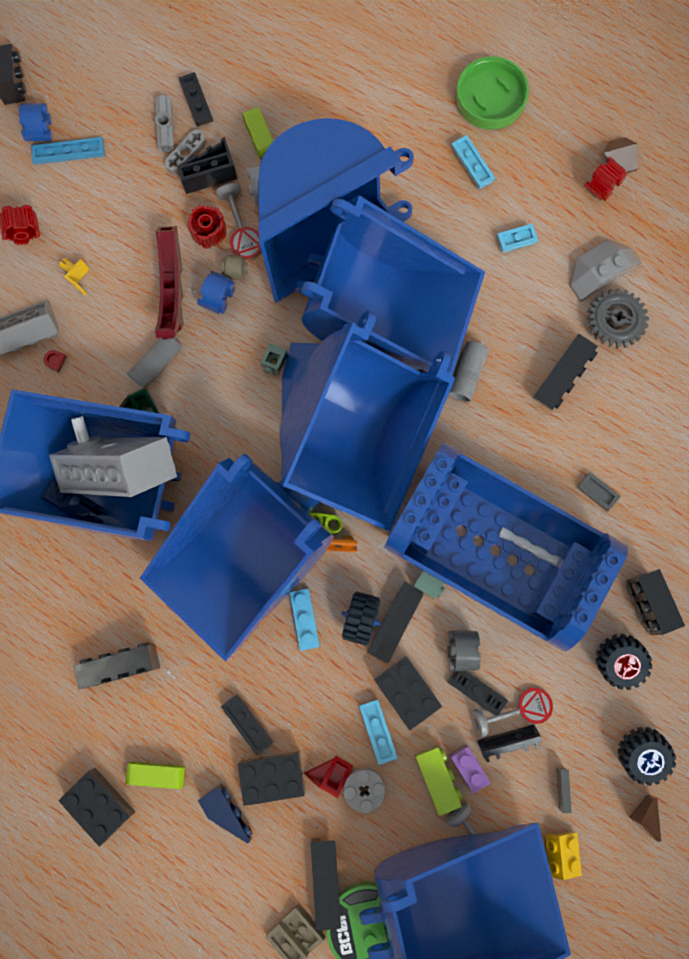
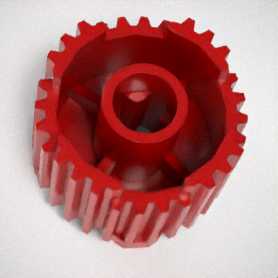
M610 156L607 158L606 165L602 163L594 171L592 181L590 183L587 181L584 184V187L600 201L602 199L606 201L612 195L613 187L615 185L619 187L627 176L626 170Z
M23 205L21 207L16 206V208L4 206L1 208L0 230L3 240L12 241L18 246L27 245L30 239L33 240V238L37 239L40 237L37 215L32 210V206Z
M198 205V207L192 209L191 217H188L189 221L187 222L189 232L195 243H198L199 246L201 245L205 249L211 248L212 245L215 247V244L219 245V242H222V239L224 240L227 235V227L221 211L208 205L206 207Z

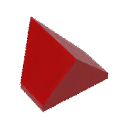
M335 756L333 759L303 774L319 788L338 798L353 765Z

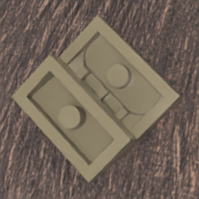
M298 904L265 936L283 959H306L308 954L324 941L326 937L321 930L316 931V924Z

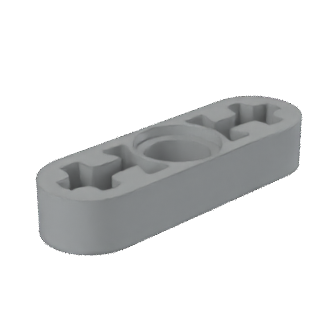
M193 130L166 158L165 166L170 174H179L177 166L192 156L197 155L205 146L206 139L202 131ZM183 149H189L190 154L187 156L181 155V151ZM171 163H173V164H176V163H177V166H176V167H175V166H172V167H171L170 164H171Z

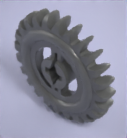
M618 288L615 293L612 289H609L608 294L602 292L601 296H596L595 301L590 303L592 307L587 310L591 314L586 318L587 320H592L587 326H594L590 333H598L595 340L603 337L601 344L608 340V347L616 343L617 349L621 346V343L626 348L628 341L630 345H634L635 340L639 341L641 335L646 333L645 329L648 327L646 321L649 320V317L645 316L648 310L643 309L645 303H639L640 297L634 298V293L628 295L627 290L621 293V290ZM615 305L622 306L630 312L631 317L622 308H617L613 311H608L607 309ZM624 324L630 325L627 329L617 330Z

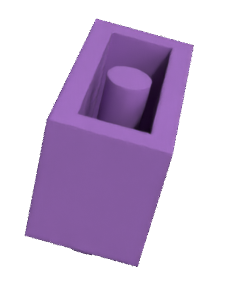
M466 744L449 754L473 794L490 784V781Z

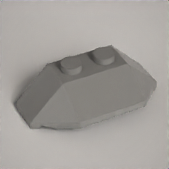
M607 240L577 258L570 288L581 302L639 266L642 262L631 248Z

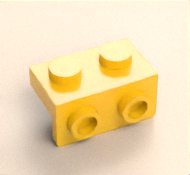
M571 831L557 835L545 834L547 859L551 876L561 880L582 876L577 832Z

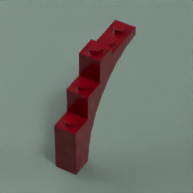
M177 226L158 227L156 230L160 302L155 335L156 338L164 340L176 337L177 332L182 330L184 325L181 307L183 291L180 276L183 268Z

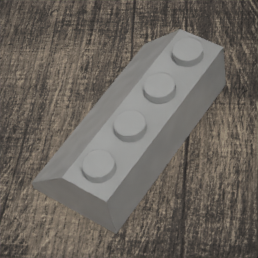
M49 300L0 318V357L9 351L16 352L25 345H34L41 339H50L58 333V324Z

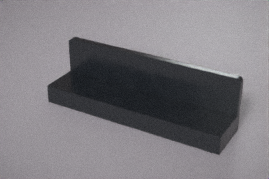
M406 582L402 584L367 653L389 663L423 597V593L412 588Z
M311 838L316 931L340 929L341 917L336 843L334 840L320 841V838Z

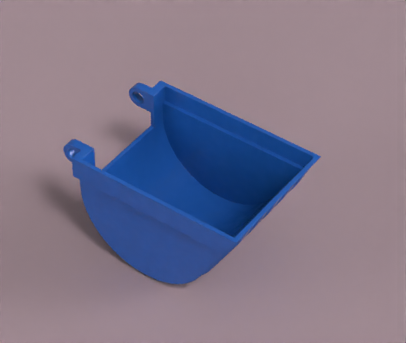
M332 118L315 119L295 125L283 132L271 143L262 158L259 169L258 218L259 243L275 303L296 292L295 287L298 281L313 282L316 279L318 269L306 265L305 259L308 253L324 255L337 219V215L330 210L334 199H342L349 202V200L361 196L402 222L411 217L412 205L410 202L401 200L387 207L380 198V175L390 170L394 176H397L409 169L414 161V154L410 149L400 148L394 151L390 146L385 149L382 143L362 126L346 120ZM405 156L409 159L407 161H401L400 157ZM400 208L408 209L405 213H401L398 210Z
M357 196L349 200V202L342 199H334L330 210L337 215V219L324 255L308 253L305 259L306 265L318 269L315 282L298 281L295 287L297 293L309 297L302 316L303 325L310 333L323 341L330 334L342 330L344 324H354L357 326L362 314L365 311H369L376 315V321L368 340L362 342L414 369H421L426 372L429 371L435 356L440 351H443L451 356L446 373L452 376L485 271L361 196Z
M365 311L360 317L357 326L354 324H344L342 330H338L324 339L300 372L288 398L281 422L280 446L283 460L281 476L283 486L390 532L455 377L446 373L451 356L443 351H440L435 356L428 372H420L362 342L368 340L376 321L375 314Z
M11 389L0 432V514L143 541H153L155 530H170V522L158 520L160 509L174 511L175 503L163 500L166 482L132 497L82 494L108 511L107 515L100 514L97 516L92 512L90 513V516H97L102 519V524L87 522L79 517H71L40 496L49 480L57 482L49 455L66 449L67 444L77 440L71 421L72 418L83 416L89 437H167L172 456L175 441L189 442L191 433L177 429L175 427L176 420L171 415ZM176 471L177 477L171 479V481L180 482L182 473Z
M247 454L241 455L236 461L228 458L217 464L140 576V579L225 662L243 645L260 622L305 577L324 554L334 537L310 514L320 501L309 497L303 504H299L286 492L289 488L283 486L282 480L275 482Z
M538 822L514 825L503 831L441 839L407 849L389 857L374 870L381 906L368 908L359 913L361 924L383 922L389 942L370 946L367 949L369 959H565L571 955Z

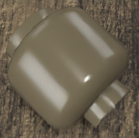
M227 255L225 260H222L221 275L232 280H242L244 274H247L248 263H244L242 256Z

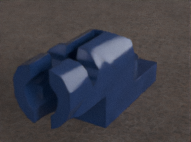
M49 480L40 496L71 517H79L87 522L102 524L103 520L97 516L100 514L107 515L108 512L105 508L82 494L60 493L58 483L54 480ZM92 512L97 516H90V513Z

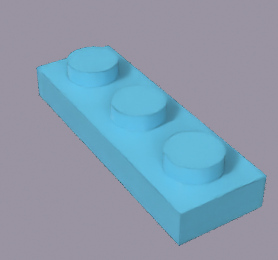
M467 135L451 143L452 150L479 190L495 181L494 175Z
M309 589L290 592L300 651L320 647Z
M378 699L359 705L378 764L381 765L398 759Z

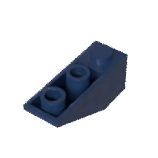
M221 784L198 800L209 820L248 844L251 841L253 832L250 826L242 821L241 810L237 805H233L230 800L232 795L227 787L224 788Z

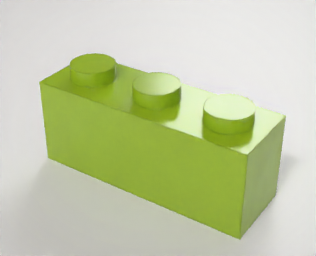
M436 745L416 753L415 757L438 815L441 816L461 808L460 801L463 798L459 788L455 789L452 781L455 778L451 768L447 769L444 763L447 761L444 750H439Z

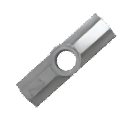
M159 95L158 98H155L158 150L166 153L174 150L171 97L166 95Z

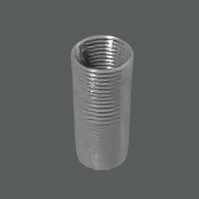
M174 338L168 340L157 339L144 356L137 361L135 366L128 371V376L142 388H147L163 368L170 363L173 357L182 349L181 345Z
M475 341L466 342L454 376V383L449 392L452 398L463 402L471 401L489 351L488 347Z

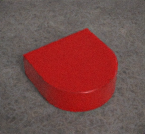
M56 350L48 351L44 356V364L49 369L60 372L67 356Z

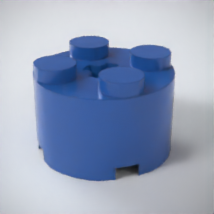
M24 103L19 105V121L23 127L21 133L24 141H52V132L48 126L52 125L51 114L48 113L47 103Z
M211 270V275H207L200 293L203 296L202 300L198 298L197 305L214 313L224 314L228 306L226 304L227 298H231L235 291V282Z

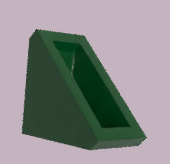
M146 387L127 395L119 406L159 413L155 401Z

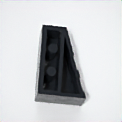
M12 44L0 46V99L4 105L24 102V93H27L25 84L22 82L24 73L19 64L22 61L21 56Z
M225 137L220 139L221 142L212 147L210 145L207 147L204 153L199 156L194 155L177 166L186 194L238 179Z

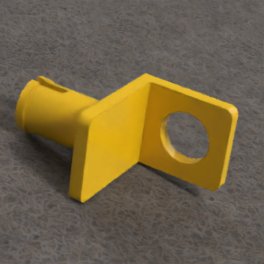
M63 258L62 260L66 265L60 261L59 267L67 272L64 278L75 289L86 296L87 293L77 283L89 271V267L81 259L74 265L69 259Z

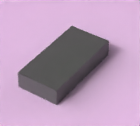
M591 472L586 475L577 487V489L606 512L621 497Z
M556 768L559 810L563 813H572L569 770L566 768Z

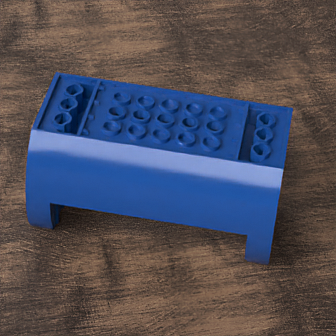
M444 442L394 526L384 549L564 652L570 650L584 637L627 558V544L608 533L604 534L461 454L462 451ZM459 526H463L467 530L466 535L463 537L456 533V529ZM504 527L515 535L525 538L533 545L544 548L550 555L559 556L557 564L554 566L548 561L535 556L530 551L515 545L513 541L499 537L502 528ZM475 536L483 538L482 546H476L473 543ZM496 545L500 548L498 556L491 554V546ZM509 555H514L517 558L515 566L508 564L507 558ZM526 565L534 567V574L532 576L525 573L524 568Z

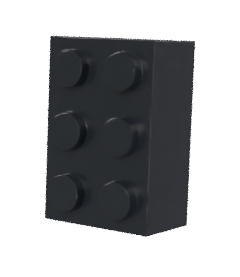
M660 569L626 580L628 583L626 585L627 590L635 599V608L642 615L644 620L643 627L647 633H650V635H664L685 626Z
M407 656L374 679L409 731L442 708L440 702Z
M300 751L243 760L238 763L243 806L305 796L306 791Z
M96 768L89 770L58 800L99 847L135 813Z

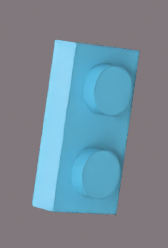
M533 224L497 234V240L502 253L538 242Z

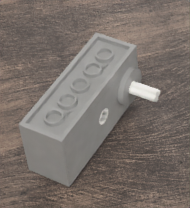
M83 416L71 419L77 440L67 444L66 449L49 455L60 493L132 497L177 477L167 437H89Z

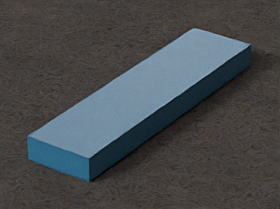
M102 137L31 145L32 162L34 165L105 156L104 140Z

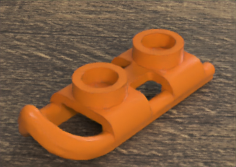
M351 535L343 536L342 540L333 537L326 551L357 552V548H353V546H357L358 541L354 540V537Z

